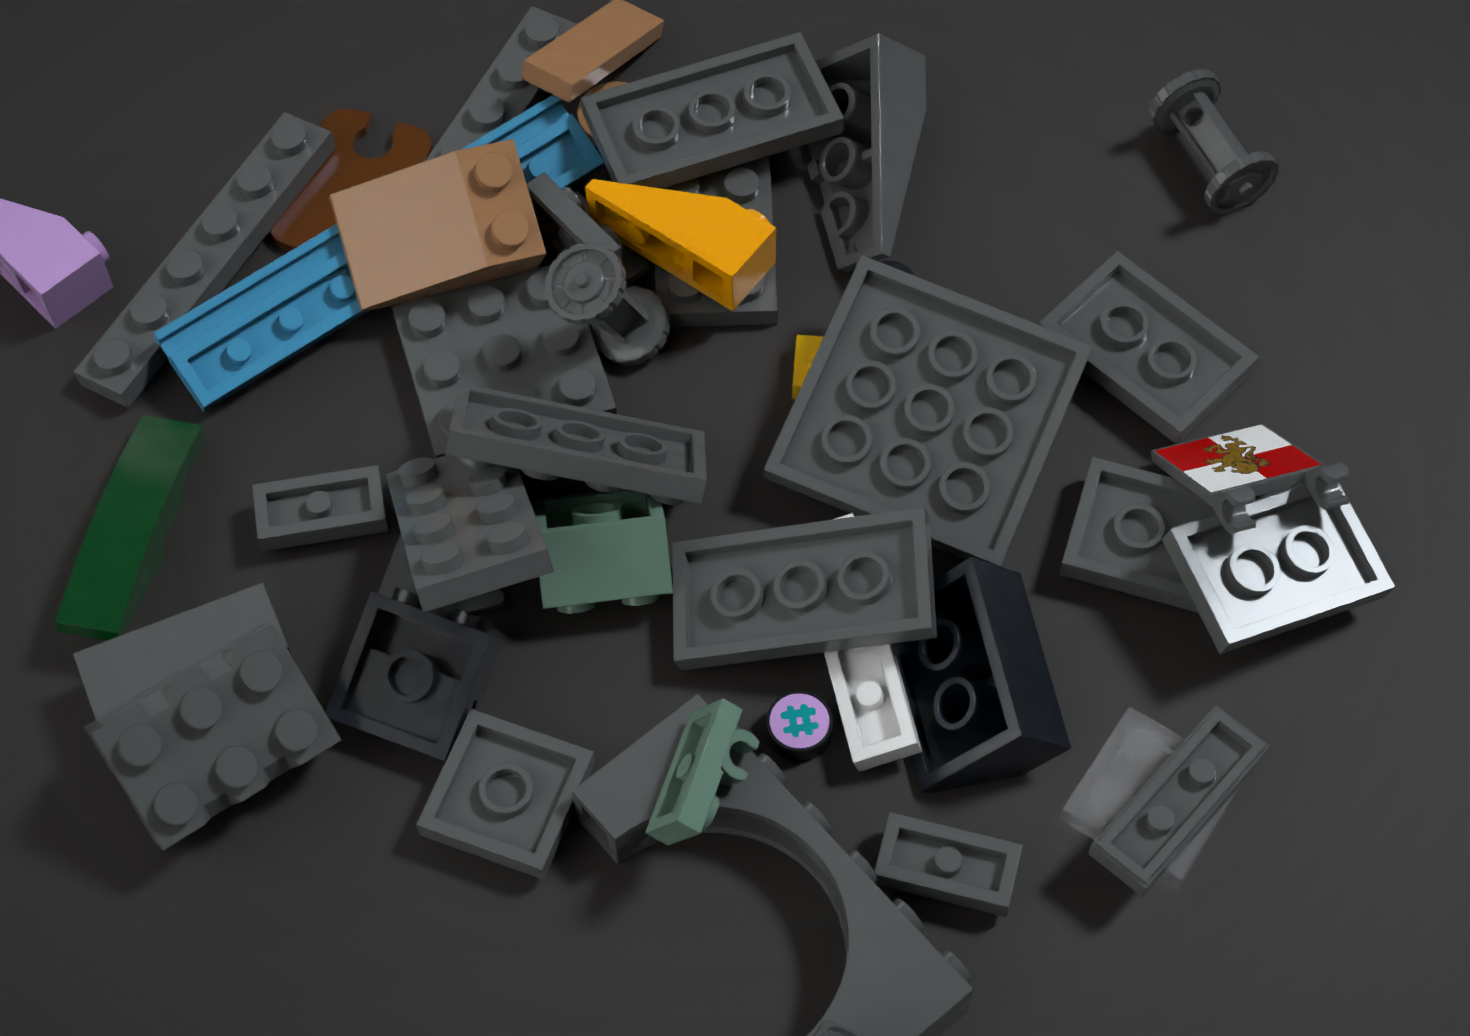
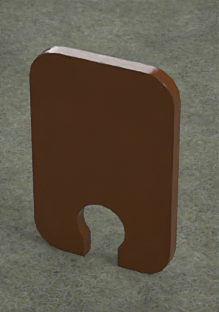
M347 108L338 109L328 114L320 127L332 132L337 147L270 230L275 244L284 250L292 251L335 225L336 221L329 199L330 194L425 162L433 150L428 133L419 127L398 122L392 133L393 145L388 153L377 158H365L357 154L354 148L357 141L367 135L373 123L372 114Z

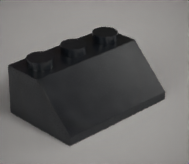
M970 557L934 580L937 638L892 643L922 748V752L912 755L921 792L935 793L1019 777L1071 749L1021 573Z

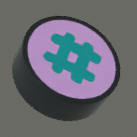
M792 691L778 697L770 706L766 718V734L769 744L779 755L796 761L812 759L821 754L831 740L832 713L826 702L819 696L807 691Z

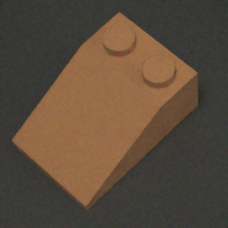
M514 139L453 151L330 194L329 197L361 312L406 303L538 269L546 255Z

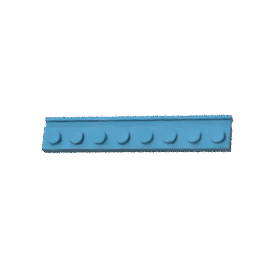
M551 95L462 148L467 149L514 139L526 184L545 172L561 189L573 187L601 170L604 165L601 155L573 114H568L561 103L562 99L555 95ZM335 224L154 332L153 339L158 347L162 348L175 372L201 410L205 412L368 311H360L338 228Z

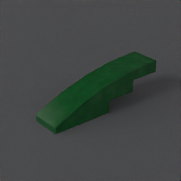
M146 415L142 416L114 468L81 545L55 620L56 632L107 641L124 635L165 561L163 540L185 502L183 481L204 446L203 425Z

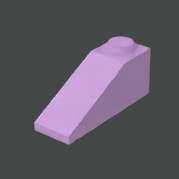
M0 198V274L55 329L114 288L105 263L110 260V256L103 244L93 233L87 231L81 234L64 217Z

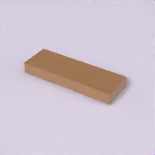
M613 0L526 58L523 62L521 78L566 102H571L661 38L665 20L624 0Z

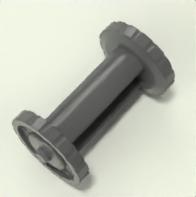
M1197 69L1180 75L1163 87L1150 103L1148 118L1160 132L1180 131L1212 178L1204 193L1206 203L1216 214H1229L1245 208L1263 196L1276 181V177L1279 174V165L1268 152L1257 151L1251 154L1246 152L1214 106L1221 93L1219 80L1210 70ZM1203 116V119L1200 124H1198L1197 126H1190V124H1193Z
M585 242L584 244L578 243L569 249H565L552 262L549 272L546 274L544 283L546 288L544 291L550 308L569 323L573 322L575 325L592 324V337L596 343V348L615 364L619 363L623 366L638 365L654 357L658 350L664 346L667 340L666 337L670 332V314L666 309L665 303L653 291L647 288L643 289L640 286L627 288V282L625 281L627 276L625 268L622 266V261L605 245L597 244L596 242Z

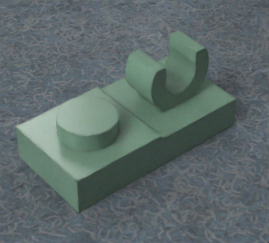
M722 698L690 713L647 826L646 834L666 845L701 834L711 824L718 810L719 798L715 796L719 783L730 786L746 780L748 773L742 768L735 766L729 755L730 748L744 755L756 750L759 745L758 739L751 732L736 729L743 709Z

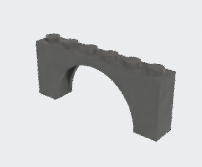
M699 694L691 698L572 790L576 818L618 865L644 848L661 842L645 832L691 712L708 705ZM730 748L729 755L732 763L745 770L748 775L745 781L729 786L719 783L715 796L719 798L718 810L711 824L702 833L740 835L761 841L786 853L813 875L826 892L840 920L845 941L846 967L834 1000L823 1018L807 1036H813L824 1021L837 1022L862 1036L942 1035L969 1010L973 988L969 985L972 980L966 967L949 950L944 949L939 953L922 934L924 927L920 919L904 901L896 899L892 902L875 884L877 876L874 870L861 854L853 849L846 853L829 835L832 830L821 811L809 801L800 804L785 788L787 785L785 776L770 757L763 753L756 757L752 751L743 755Z

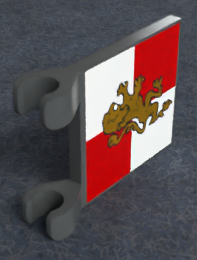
M1263 423L1151 450V461L1213 507L1221 524L1231 534L1256 528V521L1250 518L1245 505L1255 502V496L1305 484L1314 501L1321 509L1327 510L1349 504V497L1341 492L1338 481L1349 478V470L1345 464L1337 462L1325 465Z

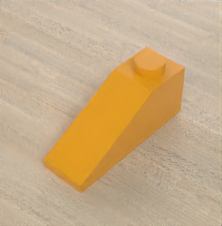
M592 179L585 187L587 214L599 226L602 224L608 225L616 233L623 245L732 312L776 263V227L771 225L768 219L754 209H745L728 198Z

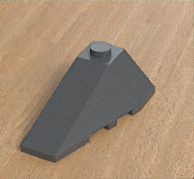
M880 33L816 60L844 117V130L841 134L807 144L812 162L807 165L811 181L820 185L825 202L821 211L822 219L837 269L843 272L854 270L861 255L876 261L891 256L926 113L925 55Z

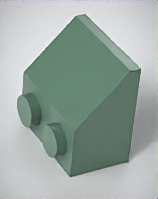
M622 489L616 493L598 491L532 499V509L554 570L552 573L539 576L543 609L557 607V611L561 613H581L593 609L595 602L621 599V603L624 605L639 606L657 601L660 594L673 593L666 523L662 504L652 499L647 493Z

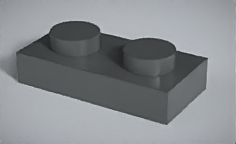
M378 465L252 485L257 538L262 552L389 531L382 478Z
M889 812L874 871L877 876L875 884L1007 917L1023 845Z

